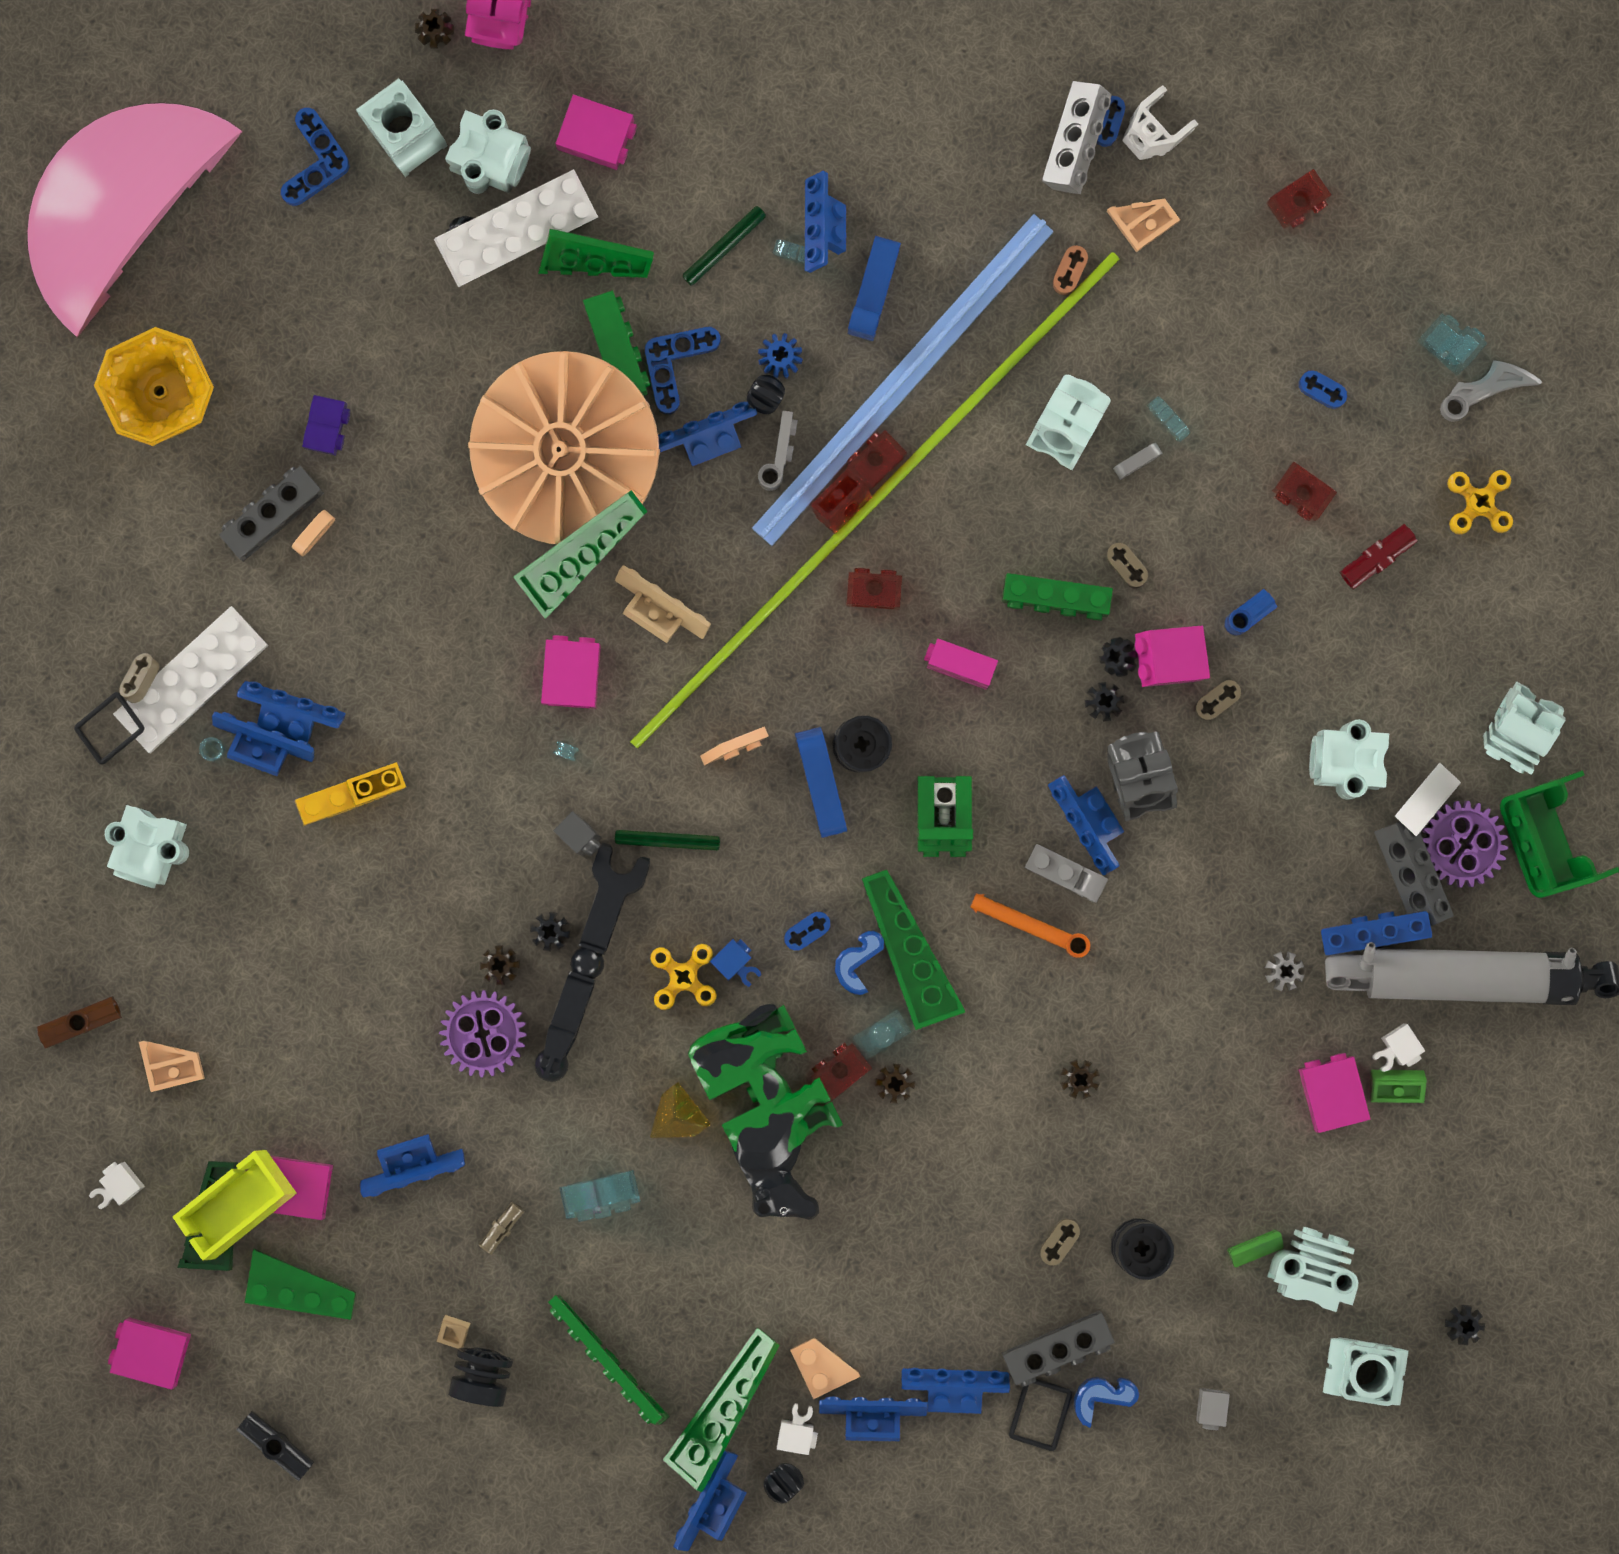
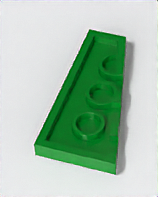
M550 229L538 274H548V271H561V275H572V271L588 272V276L611 273L613 277L647 278L654 252Z
M253 1249L244 1303L352 1319L356 1296L355 1291L318 1277L257 1249Z

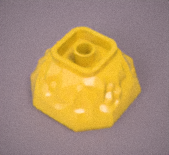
M157 327L108 349L94 384L116 433L151 446L173 438L200 424L214 389L192 340ZM163 387V395L156 396V391Z

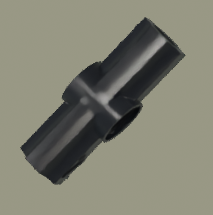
M253 1411L249 1413L236 1429L259 1448L267 1459L276 1462L298 1481L314 1463L312 1459L293 1445L285 1434L276 1431ZM270 1440H278L281 1443V1452H273L270 1449Z

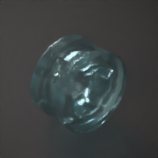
M209 737L201 742L199 751L205 760L214 762L224 756L225 746L219 739ZM212 742H216V748L219 752L217 755L212 754V757H209V751L205 748L208 743L212 745Z
M557 741L558 748L553 751V754L575 762L574 754L579 752V749Z

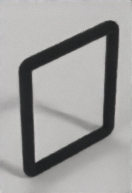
M115 692L75 725L74 730L96 761L103 765L141 735L145 728L119 692ZM117 698L139 729L102 759L80 727Z
M1036 1379L1037 1381L1034 1384L1067 1394L1052 1446L1014 1434L1029 1385L1022 1388L1009 1431V1437L1016 1441L1054 1451L1067 1415L1072 1391L1068 1388Z

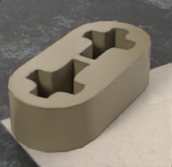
M1115 543L1110 546L1106 554L1107 561L1125 584L1132 588L1143 586L1148 578V571L1127 545ZM1113 549L1117 551L1124 550L1123 558L1127 562L1126 565L1119 559L1116 561L1112 559L1114 556ZM1130 566L1135 572L1140 570L1142 572L1140 575L1142 581H1131L1129 579L1131 572L1127 567Z
M143 653L137 656L120 685L119 692L121 696L130 703L140 702L145 697L159 671V663L151 655Z
M1232 680L1220 683L1197 701L1195 705L1196 715L1205 721L1217 717L1238 701L1241 696L1239 684ZM1225 685L1227 688L1233 687L1235 689L1233 692L1234 698L1226 697L1221 701L1219 696L1225 692L1223 687ZM1215 700L1218 703L1211 709L1212 715L1201 712L1203 709L1202 702L1209 704Z
M1060 1220L1041 1246L1040 1257L1046 1264L1055 1266L1062 1262L1078 1239L1080 1229L1074 1220ZM1072 1224L1074 1235L1072 1237L1067 1235L1063 1242L1059 1239L1063 1235L1061 1227L1063 1225L1067 1227ZM1057 1242L1061 1244L1056 1251L1059 1257L1057 1259L1053 1257L1050 1260L1046 1259L1048 1256L1045 1252L1046 1248L1052 1249Z

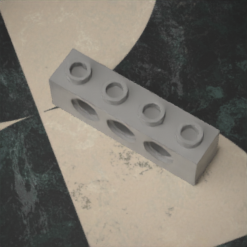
M1077 81L1072 83L1042 178V182L1053 190L1081 194L1083 185L1087 181L1089 165L1094 158L1095 146L1103 130L1104 117L1111 104L1112 94L1099 84Z

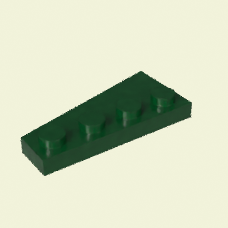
M208 1161L199 1195L231 1169H237L236 1165L238 1162ZM202 1233L186 1237L184 1253L177 1268L232 1270L234 1244L216 1259L202 1261L189 1242L194 1237H203Z

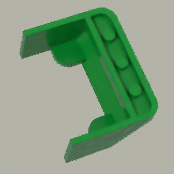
M1583 770L1503 798L1500 803V811L1530 892L1538 898L1594 883L1619 872V868L1615 867L1597 873L1594 863L1587 856L1581 855L1573 858L1555 807L1563 805L1568 797L1564 783L1584 776Z

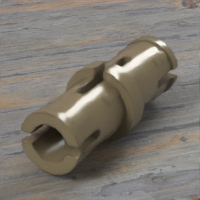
M511 1201L499 1219L493 1221V1227L478 1245L492 1255L506 1236L509 1237L512 1233L510 1230L525 1211Z

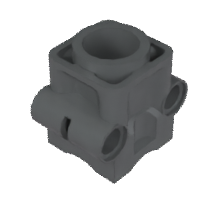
M1159 732L1133 733L1108 745L1107 762L1114 781V790L1118 793L1119 799L1117 801L1119 806H1121L1125 822L1140 818L1148 812L1167 811L1177 808L1176 794L1178 793V787L1173 775L1169 754L1166 749L1164 750Z

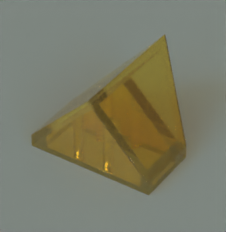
M679 1082L662 1094L650 1138L695 1137L711 1125Z

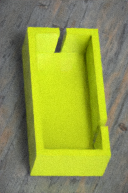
M267 1150L253 1151L236 1165L238 1169H231L173 1216V1219L186 1237L202 1233L203 1237H194L189 1240L202 1261L216 1259L297 1194Z

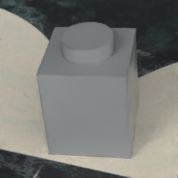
M1200 1388L1196 1421L1199 1424H1203L1202 1428L1218 1430L1219 1426L1226 1427L1230 1396L1227 1391Z

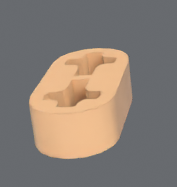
M326 510L321 511L295 540L292 548L301 556L306 555L334 523L335 518Z

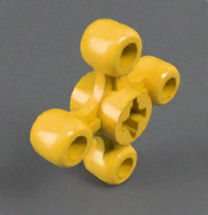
M1504 470L1495 471L1489 477L1487 486L1481 489L1473 487L1469 477L1464 472H1455L1449 477L1447 485L1450 491L1461 494L1466 500L1464 511L1455 514L1450 520L1449 526L1453 533L1461 535L1468 532L1472 526L1473 519L1478 516L1488 518L1492 529L1497 533H1504L1511 529L1513 525L1512 516L1508 512L1500 511L1494 504L1496 494L1505 491L1511 484V477L1508 472ZM1497 477L1502 478L1503 485L1497 483ZM1455 479L1461 480V487L1456 485ZM1484 498L1483 506L1478 507L1476 505L1477 499ZM1499 518L1504 519L1505 526L1499 524ZM1457 520L1463 521V528L1457 525Z
M698 944L695 946L690 960L686 963L674 961L670 951L666 948L659 947L652 951L650 956L651 963L657 968L666 970L670 976L668 986L657 991L654 996V1003L657 1008L661 1010L670 1009L675 1003L677 994L684 990L692 992L695 995L696 1001L702 1006H711L716 1001L717 994L715 989L700 983L697 978L699 968L702 965L708 964L713 958V951L709 945ZM700 949H705L708 953L707 957L703 960L698 957ZM658 953L665 954L666 960L663 963H659L656 960ZM675 970H680L681 972L688 970L690 972L688 978L692 984L687 982L678 983L679 976ZM703 991L711 993L709 1001H704L701 998ZM663 994L669 997V1002L666 1005L660 1002V996Z

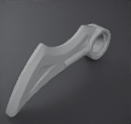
M1493 360L1489 372L1482 379L1471 383H1457L1449 396L1441 403V415L1448 421H1459L1466 416L1469 406L1502 391L1523 386L1540 385L1542 381L1520 367ZM1450 401L1459 402L1462 408L1460 414L1454 415L1449 412L1448 403Z

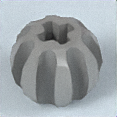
M1281 952L1274 954L1276 963L1273 964L1267 961L1265 967L1272 970L1270 975H1266L1268 983L1276 979L1277 982L1274 989L1282 991L1285 983L1289 991L1296 989L1294 980L1297 979L1302 982L1305 976L1298 973L1299 968L1304 967L1302 960L1294 964L1296 954L1288 952L1285 960ZM1281 966L1290 967L1288 969V973L1290 974L1289 977L1280 976V974L1282 973V970L1280 969Z

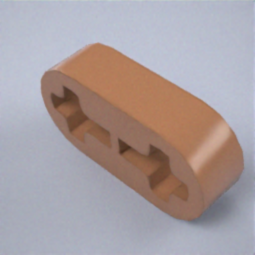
M1071 246L1065 252L1053 279V288L1057 293L1068 295L1076 288L1088 260V254L1083 247ZM1076 252H1079L1080 259L1083 262H1077L1074 269L1070 268L1072 259L1068 257L1069 254L1074 255ZM1069 272L1071 273L1069 282L1072 286L1067 285L1063 289L1060 287L1061 282L1058 281V278L1063 279L1066 273Z

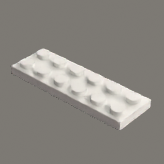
M573 169L436 237L434 241L456 284L460 287L546 244L550 229L570 232L598 218Z
M229 607L157 673L147 694L140 702L130 703L127 701L144 725V732L136 740L148 753L151 754L268 647V644L234 607ZM123 705L113 713L131 734L139 729Z

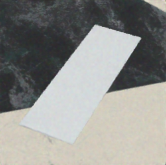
M1439 763L1395 817L1417 836L1461 782Z

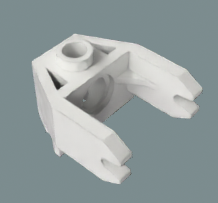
M1164 86L1159 87L1140 103L1130 118L1129 126L1124 134L1122 141L1139 160L1152 158L1154 155H1165L1198 126V123L1192 120L1175 135H1170L1149 112L1150 107L1161 99L1167 91Z

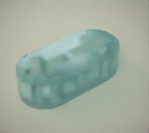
M776 240L772 252L775 256L805 265V247L784 240Z
M1159 396L1147 404L1150 412L1178 442H1182L1191 434L1184 422Z

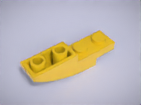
M396 762L348 779L346 782L298 798L295 800V804L305 826L383 798L406 788V785Z

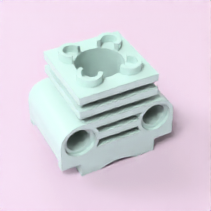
M399 78L356 109L367 128L404 177L408 176L412 170L442 148L445 149L447 147V143L436 128L435 123L403 80L401 81ZM399 116H408L413 119L406 131L399 133L388 131L389 124Z
M1516 682L1514 687L1509 689L1499 706L1501 708H1498L1495 714V723L1491 722L1489 732L1486 731L1483 735L1484 748L1487 750L1486 753L1496 760L1503 758L1510 762V767L1522 774L1526 771L1532 775L1534 764L1538 765L1540 762L1539 755L1544 757L1560 734V729L1566 721L1563 716L1564 708L1553 701L1540 699L1538 703L1535 702L1536 695L1528 687Z
M1304 1226L1302 1231L1295 1229L1294 1235L1303 1239V1242L1292 1240L1291 1245L1300 1249V1253L1286 1249L1278 1251L1272 1259L1267 1277L1274 1279V1282L1279 1283L1277 1291L1282 1293L1283 1296L1295 1300L1313 1301L1322 1308L1337 1312L1339 1302L1353 1306L1358 1289L1357 1276L1350 1270L1338 1265L1339 1262L1351 1264L1352 1260L1341 1255L1342 1251L1354 1254L1355 1249L1348 1246L1349 1241L1330 1234L1328 1239L1322 1237L1323 1233ZM1293 1259L1292 1268L1285 1271L1284 1265L1286 1261ZM1344 1275V1283L1341 1286H1337L1338 1277Z

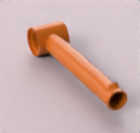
M976 893L970 907L976 913L979 911L1062 947L1074 958H1081L1089 952L1090 941L1085 935L1080 933L1072 935L984 897L985 894ZM1080 938L1085 942V950L1082 953L1077 954L1071 950L1070 943L1073 939Z

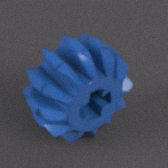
M785 333L782 335V341H778L777 335L773 334V343L765 339L763 344L767 349L761 348L758 350V354L764 356L758 362L759 365L768 364L764 369L765 374L770 373L774 369L773 376L778 379L779 371H783V376L786 379L789 378L787 369L794 373L798 371V368L793 363L802 364L803 359L796 356L802 353V348H793L797 343L795 338L787 343V334ZM779 351H784V356L788 355V357L782 358L781 362H778L776 356L773 357V355L778 354Z

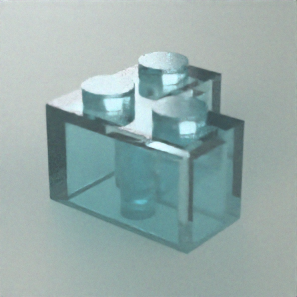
M1442 313L1417 342L1457 376L1487 345V342L1483 340L1485 337L1478 329L1474 327L1471 329L1469 326H1466L1461 330L1456 319L1450 315L1445 316Z
M633 1170L559 1187L566 1219L577 1217L578 1222L593 1219V1214H595L596 1219L611 1216L610 1210L614 1209L615 1213L631 1210V1204L641 1202Z

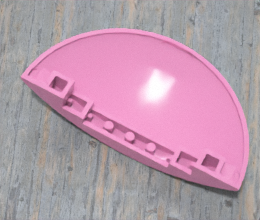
M165 103L144 104L118 110L95 120L69 139L56 153L43 173L32 200L28 222V251L36 283L45 301L57 318L75 336L78 337L109 299L110 295L107 291L122 274L123 271L121 269L184 190L187 187L190 189L205 169L209 173L242 133L240 129L228 121L198 108Z

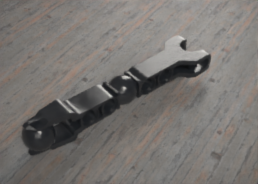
M603 843L597 852L592 865V872L599 887L579 943L581 948L576 950L571 957L570 966L572 972L569 971L549 1026L545 1049L535 1059V1071L544 1081H559L568 1071L567 1055L577 1038L596 982L594 979L604 969L603 955L606 954L623 903L628 895L636 893L644 886L650 867V858L640 857L637 859L631 872L617 874L610 866L613 853L610 844Z

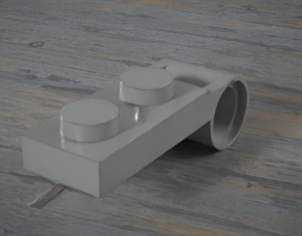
M782 411L775 464H766L758 472L759 484L767 491H773L780 487L786 461H792L794 446H789L790 435H796L798 420L793 419V412ZM768 471H773L778 476L777 481L773 484L764 482L762 478Z
M1036 844L1025 866L1029 871L1081 897L1084 896L1087 900L1097 903L1108 881L1104 876Z

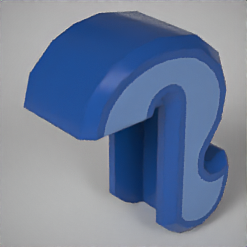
M867 931L858 937V941L862 942V947L847 948L836 959L835 973L841 985L850 993L858 995L868 993L854 972V969L883 950V937L875 931Z
M1093 1377L1086 1379L1078 1387L1074 1398V1409L1077 1417L1083 1425L1091 1428L1094 1401L1128 1407L1133 1406L1139 1398V1392L1135 1384L1129 1379L1118 1378V1386L1113 1387L1103 1378Z

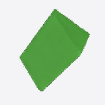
M1371 1070L1370 1101L1424 1103L1427 1083L1424 1070H1388L1385 1072Z
M1272 1230L1230 1247L1227 1251L1233 1266L1238 1267L1281 1250L1284 1245L1281 1233L1277 1230Z

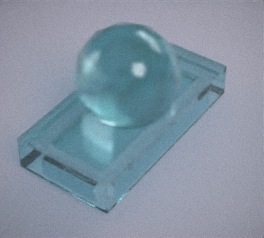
M897 1009L852 1038L864 1058L868 1060L911 1033V1030Z

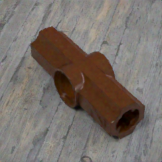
M112 996L38 1026V1036L44 1047L49 1048L122 1018L118 1003ZM77 1015H81L85 1020V1025L81 1030L74 1026V1018Z

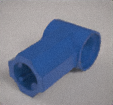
M1262 589L1226 617L1225 628L1227 632L1234 636L1241 635L1278 606L1270 593ZM1234 616L1243 618L1244 628H1237L1233 624Z

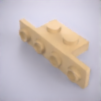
M624 565L619 569L615 581L635 594L623 612L625 616L666 643H668L680 625L701 639L705 637L711 623L704 616L693 612L684 606L680 600L672 598L663 592L658 585L651 584L642 578L637 571L629 569Z

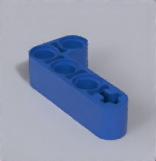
M875 236L856 305L849 322V335L870 341L874 340L900 250V242Z
M821 727L795 733L821 838L847 832Z

